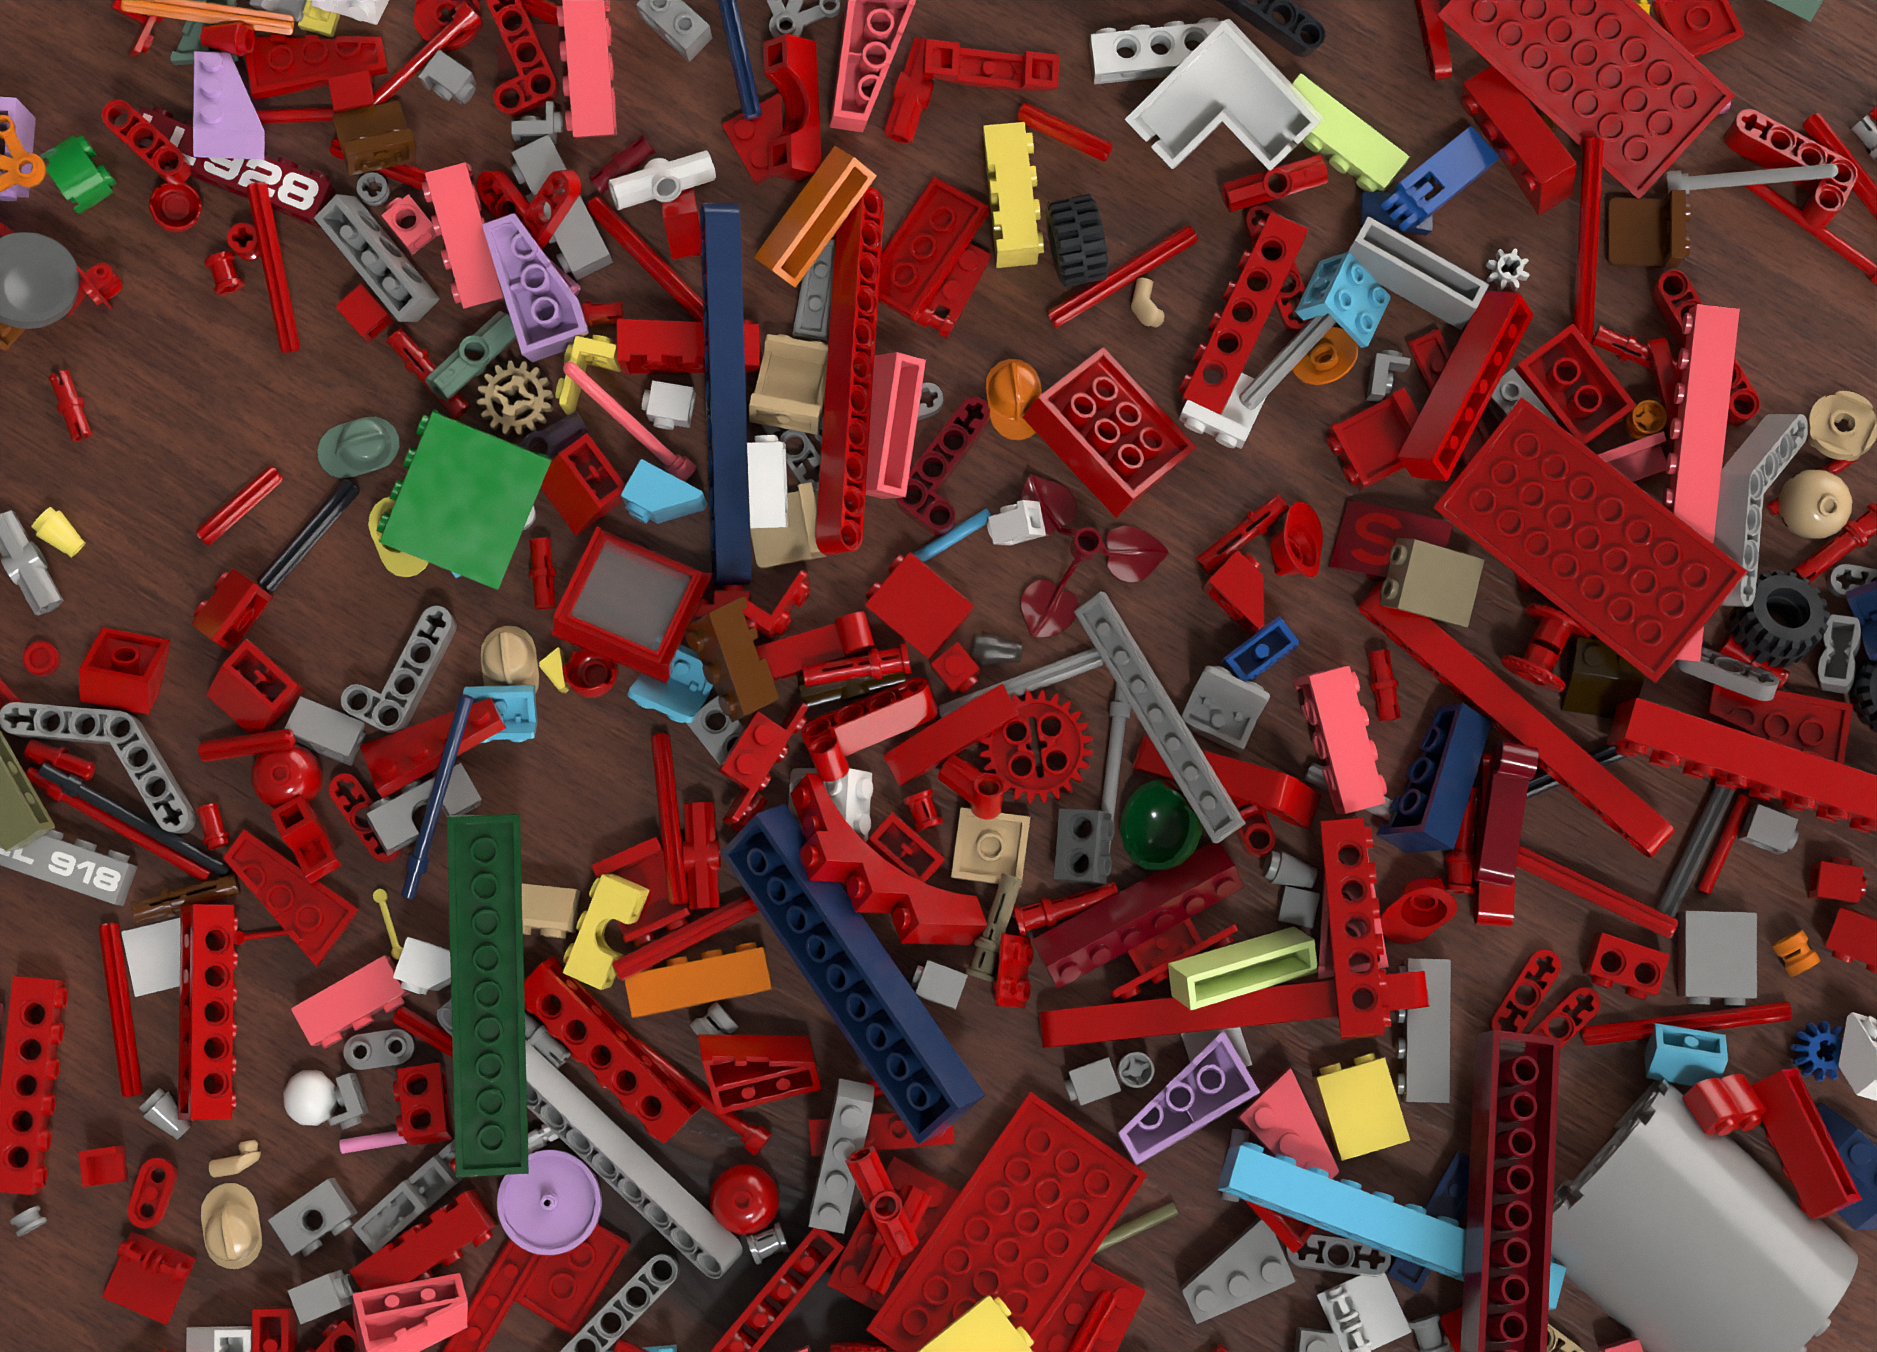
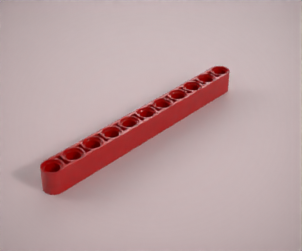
M868 187L836 231L815 534L818 549L822 554L828 556L856 551L861 546L863 540L884 216L882 195L874 187Z
M1380 581L1357 606L1360 613L1471 709L1492 721L1491 726L1511 743L1538 747L1539 757L1537 765L1637 851L1648 858H1653L1675 832L1672 825L1430 618L1381 606V588L1384 581Z
M1425 971L1386 975L1387 991H1381L1382 1006L1389 1005L1390 1011L1430 1007ZM1335 980L1267 987L1194 1010H1190L1173 997L1039 1012L1042 1048L1338 1017ZM1362 990L1353 995L1352 1002L1359 1009H1368L1373 1004V998L1369 992Z

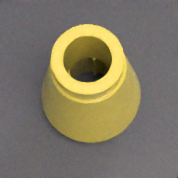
M52 507L45 510L32 525V528L37 532V537L69 555L71 558L86 543L81 539L60 510L56 512Z

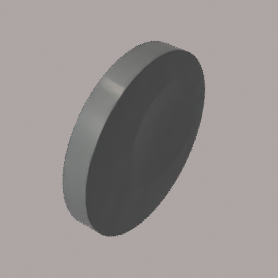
M21 232L0 237L1 323L16 328H40L58 321L71 310L78 296L79 272L76 270L77 265L74 258L64 246L47 236L37 233Z

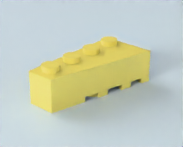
M1025 122L985 125L983 127V140L996 268L1036 265L1038 254L1044 253L1042 232H1037L1036 220L1041 219L1039 199H1034L1032 187L1037 186L1036 167L1030 166L1028 155L1034 153L1032 132L1026 133Z

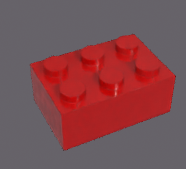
M1573 323L1518 363L1514 368L1557 420L1556 424L1585 446L1627 416L1637 406Z

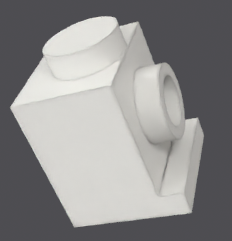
M1017 501V504L1000 508V514L988 517L987 528L989 535L993 539V544L1011 546L1046 536L1040 502Z

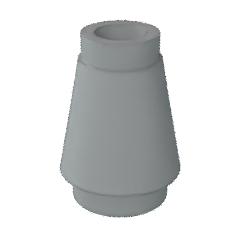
M1282 850L1278 852L1270 851L1263 865L1262 877L1269 879L1271 884L1312 888L1317 877V868L1311 867L1309 864Z
M158 1088L139 1107L145 1114L143 1118L173 1136L176 1140L192 1126L188 1120H178V1104L169 1091L165 1093L162 1089Z

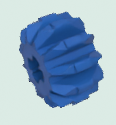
M1820 1021L1818 1028L1813 1022L1807 1023V1034L1802 1031L1795 1033V1037L1801 1044L1790 1045V1050L1799 1051L1800 1056L1792 1060V1063L1794 1065L1804 1064L1801 1074L1809 1076L1813 1073L1815 1081H1823L1825 1075L1830 1080L1837 1079V1069L1840 1070L1839 1060L1843 1038L1839 1039L1842 1028L1834 1026L1830 1030L1828 1021ZM1820 1045L1827 1047L1823 1057H1818L1816 1051L1821 1049Z

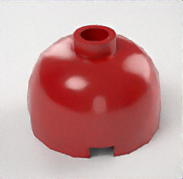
M296 743L291 750L259 754L252 766L251 783L256 796L272 809L280 807L299 795L310 805L323 787L324 772L319 759L308 748Z
M737 1164L724 1170L713 1182L709 1194L710 1210L716 1221L731 1233L754 1235L767 1228L776 1217L780 1206V1190L774 1177L763 1168L753 1164Z

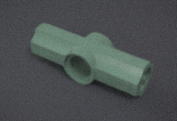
M501 311L496 313L475 334L463 339L459 348L426 377L425 382L439 399L447 402L474 376L482 374L487 368V364L517 338L510 316ZM469 351L477 352L482 359L471 361L465 356V353Z

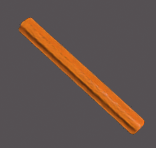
M121 0V9L124 12L214 25L244 22L246 25L252 26L256 31L292 35L294 31L295 19L290 14L193 0Z

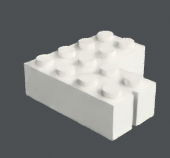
M1226 19L1125 120L1146 142L1156 134L1160 137V140L1155 142L1151 148L1171 169L1177 167L1224 122L1264 166L1271 171L1297 146L1292 140L1299 144L1324 120V117L1230 19Z

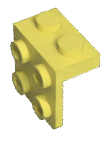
M593 335L592 339L575 336L574 344H568L564 364L574 362L584 372L587 365L621 372L617 361V345L613 344L612 339L600 335ZM567 375L565 379L560 378L558 381L556 398L560 399L559 404L566 415L574 416L581 388Z

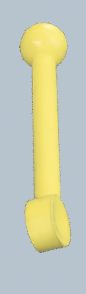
M377 889L373 893V899L379 903L393 947L391 956L399 960L403 948L399 946L386 904L388 893L383 889Z

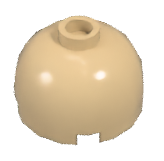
M1804 470L1784 484L1779 495L1778 510L1780 517L1784 518L1790 532L1803 538L1822 539L1836 534L1846 525L1852 513V497L1848 486L1840 477L1825 470Z

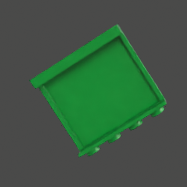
M433 409L430 417L423 414L416 434L422 436L417 449L410 447L403 463V467L409 469L404 482L397 479L389 499L396 501L391 514L384 512L376 530L382 533L379 542L498 590L550 466L551 457L540 452L537 454L439 414L437 410Z

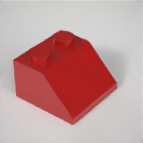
M1237 550L1207 581L1203 592L1252 637L1264 625L1263 574L1259 571L1261 565L1255 558L1248 553L1242 555Z
M234 568L230 573L225 572L217 580L214 589H216L215 593L209 601L204 600L199 604L193 614L195 619L191 623L205 636L231 653L274 598Z
M102 627L79 667L80 702L149 715L161 691L170 650V640Z

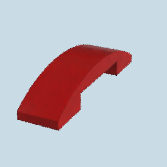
M926 39L923 74L952 83L982 88L1019 91L1057 90L1059 55L1026 51L1023 55L961 48L960 43Z

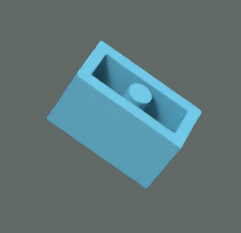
M1655 1023L1644 1053L1646 1078L1655 1080L1664 1078L1668 1082L1690 1086L1710 1078L1721 1079L1728 1062L1726 1035Z

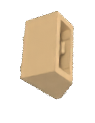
M522 884L523 935H531V928L541 929L540 935L552 938L566 939V932L575 933L580 891L570 888Z

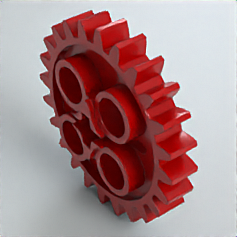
M1041 690L1038 699L1033 700L1030 691H1026L1025 701L1022 702L1014 694L1012 695V700L1020 716L990 732V737L980 740V744L989 747V750L980 753V758L991 760L984 767V771H995V775L1004 781V794L1011 788L1015 790L1014 801H1018L1022 794H1027L1028 804L1031 805L1034 796L1039 795L1042 803L1046 804L1047 794L1050 793L1058 801L1060 800L1059 789L1064 788L1067 792L1072 793L1073 788L1070 781L1074 780L1082 783L1083 778L1078 773V770H1089L1090 768L1082 760V758L1093 756V751L1084 748V745L1093 741V737L1082 736V732L1089 728V724L1077 723L1082 714L1080 710L1072 714L1068 712L1071 701H1067L1062 706L1058 705V694H1055L1051 701H1046L1045 692ZM1030 717H1034L1036 720L1039 744L1046 745V748L1041 749V761L1044 772L1042 778L1037 777L1033 750L1026 749V747H1030L1032 744L1029 726ZM1045 720H1056L1061 726L1060 732L1055 736L1045 735L1041 730V725ZM1019 724L1023 726L1027 732L1025 738L1021 741L1010 740L1007 737L1006 731L1011 725ZM1051 754H1060L1065 758L1066 766L1062 770L1053 771L1047 766L1046 760ZM1015 760H1028L1032 766L1031 771L1025 776L1016 775L1011 768Z

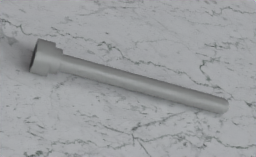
M1835 164L1699 176H1688V173L1681 174V170L1667 171L1668 194L1671 190H1686V194H1689V190L1833 178L1838 174V167Z

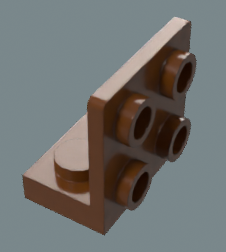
M399 101L342 112L332 116L349 176L416 162L414 136L411 128L407 129Z

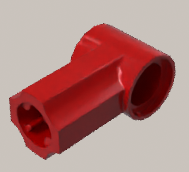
M952 755L945 761V764L939 771L938 779L971 803V811L976 817L984 820L998 817L1002 810L1004 781L995 774H983L960 756Z

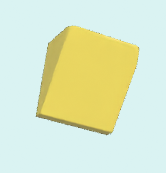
M558 647L539 662V667L561 693H567L569 687L565 682L562 669L563 664H565L564 654Z

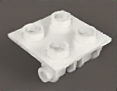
M1385 1273L1377 1277L1359 1275L1317 1294L1333 1332L1338 1335L1342 1352H1371V1350L1412 1332Z

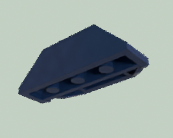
M1820 1102L1816 1108L1862 1200L1836 1213L1853 1230H1877V1146L1857 1127Z

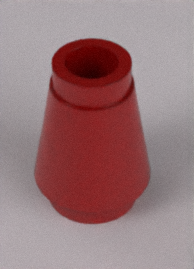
M244 22L203 26L201 29L200 39L204 47H210L237 56H243L245 53L250 54L254 49V29Z

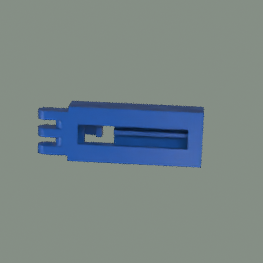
M1470 126L1399 182L1393 190L1394 194L1383 202L1380 207L1384 211L1389 210L1394 204L1398 207L1389 217L1395 222L1402 215H1405L1407 219L1399 225V228L1404 232L1417 221L1420 223L1424 222L1490 169L1499 159V156L1477 131ZM1434 177L1436 180L1433 183L1435 185L1439 183L1443 188L1429 200H1426L1424 196L1434 189L1427 181Z

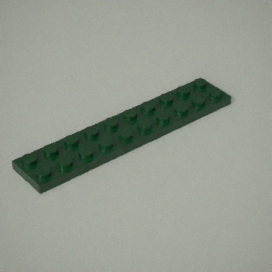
M520 814L447 816L456 1177L529 1174Z

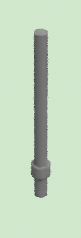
M1117 683L1114 702L1110 703L1109 716L1112 717L1101 804V811L1112 814V821H1114L1126 719L1130 718L1131 706Z

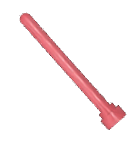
M574 362L564 364V373L665 464V470L669 474L684 482L693 474L696 465L687 456L674 455Z

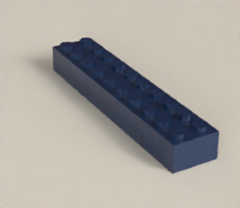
M782 804L757 813L720 852L916 1142L921 1144L946 1131L981 1100L985 1093L860 912H855L851 899L840 883L809 881L799 850L805 845L807 840L802 828L787 806Z

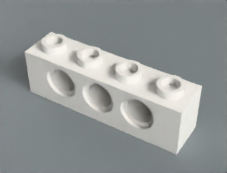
M1204 18L1196 24L1184 25L1182 21H1173L1164 24V27L1150 28L1149 25H1136L1128 31L1116 32L1114 28L1100 29L1096 34H1091L1089 43L1093 83L1103 84L1168 77L1193 52L1185 46V43L1195 40L1201 44L1223 21H1218L1217 18ZM1155 44H1163L1168 48V52L1164 55H1158L1152 51L1151 47ZM1122 47H1128L1133 50L1135 55L1131 58H1122L1118 55L1117 50Z

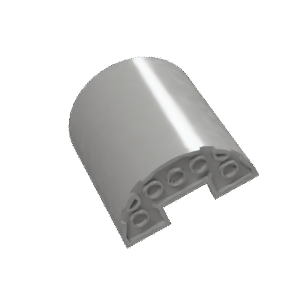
M1664 1078L1654 1080L1613 1126L1617 1132L1573 1181L1565 1180L1554 1192L1551 1256L1555 1258L1554 1263L1566 1267L1565 1275L1632 1337L1639 1339L1641 1345L1648 1352H1806L1807 1348L1804 1345L1812 1336L1815 1335L1817 1337L1829 1327L1831 1320L1828 1317L1843 1297L1855 1274L1858 1265L1857 1253L1819 1218L1811 1220L1809 1215L1801 1209L1798 1199L1728 1135L1705 1134L1682 1099L1684 1095Z

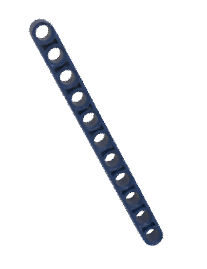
M702 203L700 208L712 581L714 586L750 585L751 542L740 210L738 203Z

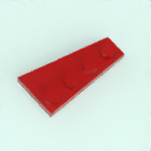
M491 698L472 704L457 756L506 728L500 712ZM455 711L360 745L376 790L382 798L387 797L439 767Z

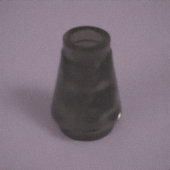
M982 631L981 634H973L970 657L974 662H978L979 666L1021 662L1022 642Z

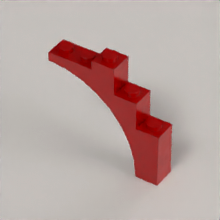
M807 773L790 793L803 834L807 840L805 845L799 850L809 881L845 882L847 893L850 896L855 912L890 913L901 943L970 945L988 926L977 896L952 893L930 886L904 873L883 859L866 844L842 817L829 797L819 774Z

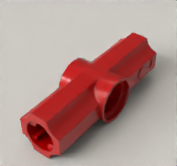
M924 37L914 39L905 70L900 72L893 95L894 104L885 127L884 136L900 144H913L922 112L927 110L933 92V77L923 74L925 40L927 39Z
M1321 154L1275 167L1271 171L1266 169L1262 172L1222 183L1221 194L1228 212L1231 213L1327 184L1328 172ZM1272 174L1277 175L1281 180V188L1277 193L1272 192L1268 187V179Z
M694 802L684 804L686 841L683 842V861L685 873H688L689 909L720 908L718 871H721L719 839H716L715 803Z
M873 1146L861 1148L851 1153L845 1162L860 1191L863 1204L870 1212L890 1256H903L913 1251L919 1241L902 1207V1201L896 1194ZM889 1196V1201L885 1206L875 1208V1204L880 1197Z
M904 1183L898 1196L902 1201V1207L915 1234H917L915 1230L932 1196ZM877 1231L871 1243L873 1248L856 1282L884 1295L889 1288L900 1261H904L907 1254L891 1257L879 1231Z

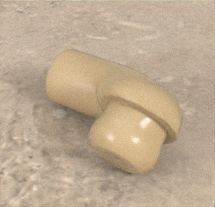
M256 1140L240 1142L238 1147L241 1155L211 1160L209 1163L210 1175L216 1178L238 1174L257 1162L261 1155V1151L258 1152V1142Z

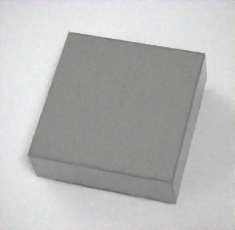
M1285 886L1277 921L1312 929L1320 894Z

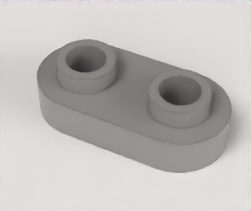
M402 1029L358 1034L346 1042L344 1058L349 1066L358 1070L401 1065L410 1061L415 1055L416 1041L412 1034ZM395 1040H399L402 1043V1050L397 1054L391 1051V1043ZM360 1045L365 1046L367 1049V1055L363 1059L358 1058L355 1053L356 1048Z

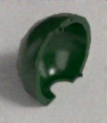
M1153 780L1141 785L1129 797L1122 812L1120 834L1123 847L1131 860L1144 869L1167 870L1181 865L1194 853L1203 833V825L1183 792L1162 780Z

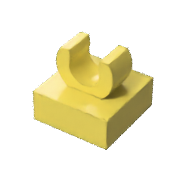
M306 0L302 12L304 14L303 19L298 23L299 28L333 38L340 14L314 7L311 0Z

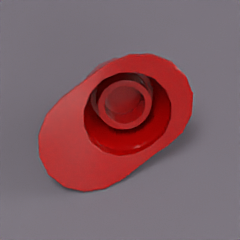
M1295 502L1289 507L1284 528L1270 542V551L1274 560V573L1277 576L1303 574L1307 577H1315L1319 573L1323 530L1316 512L1310 505L1304 502Z
M1438 875L1432 878H1415L1403 887L1400 898L1392 903L1381 915L1382 932L1387 939L1400 944L1419 942L1455 916L1458 908L1456 899L1447 892L1443 886L1442 878Z

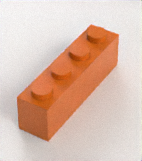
M834 146L754 258L775 275L796 288L877 175L855 157Z
M756 942L735 946L736 953L722 955L721 949L700 953L702 960L688 962L687 956L666 960L667 967L653 970V966L625 979L632 1018L773 990L765 948H757Z

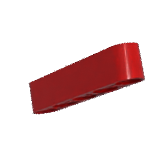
M1669 270L1663 273L1653 284L1651 297L1680 347L1685 348L1687 334L1682 333L1683 321L1681 319V312L1689 313L1691 307L1697 304H1704L1683 272ZM1663 283H1672L1677 289V295L1667 294L1663 289ZM1734 356L1727 423L1740 426L1758 413L1760 399ZM1734 400H1740L1746 404V415L1740 414L1735 410Z
M1482 753L1478 766L1477 788L1479 793L1476 810L1475 855H1477L1492 754ZM1515 876L1511 887L1474 880V924L1479 926L1511 927L1514 918Z

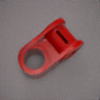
M1232 800L1237 810L1250 806L1239 811L1246 824L1235 831L1243 850L1251 857H1264L1271 851L1276 840L1265 809ZM1253 832L1265 834L1268 840L1267 847L1264 849L1252 847L1249 841L1250 834Z

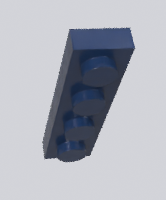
M1459 1150L1455 1151L1423 1207L1427 1210L1426 1215L1438 1219V1216H1445L1458 1222L1461 1220L1468 1207L1469 1156ZM1395 1256L1386 1274L1419 1293L1432 1270Z

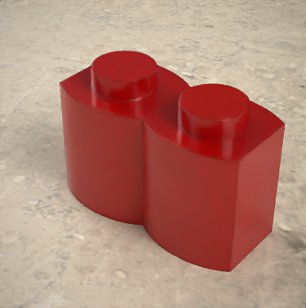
M1733 1074L1722 1079L1710 1078L1700 1081L1682 1097L1705 1134L1724 1136L1733 1130L1742 1129L1743 1132L1752 1130L1761 1123L1760 1117L1767 1111L1744 1074Z

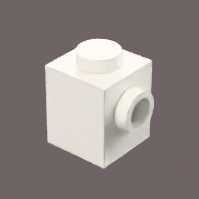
M652 380L651 390L645 389L642 410L647 411L648 420L654 422L653 426L657 428L673 430L674 425L690 428L696 398L695 390L693 387Z

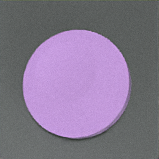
M543 1150L528 1155L529 1174L504 1176L497 1197L498 1216L507 1235L521 1248L540 1255L561 1254L582 1244L595 1229L602 1210L601 1188L592 1169L577 1156L560 1150Z

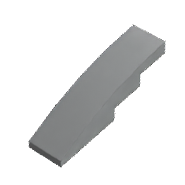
M455 1139L441 1152L427 1161L412 1176L398 1185L351 1227L373 1254L391 1242L466 1178L456 1177V1173L449 1167L450 1161L455 1156Z

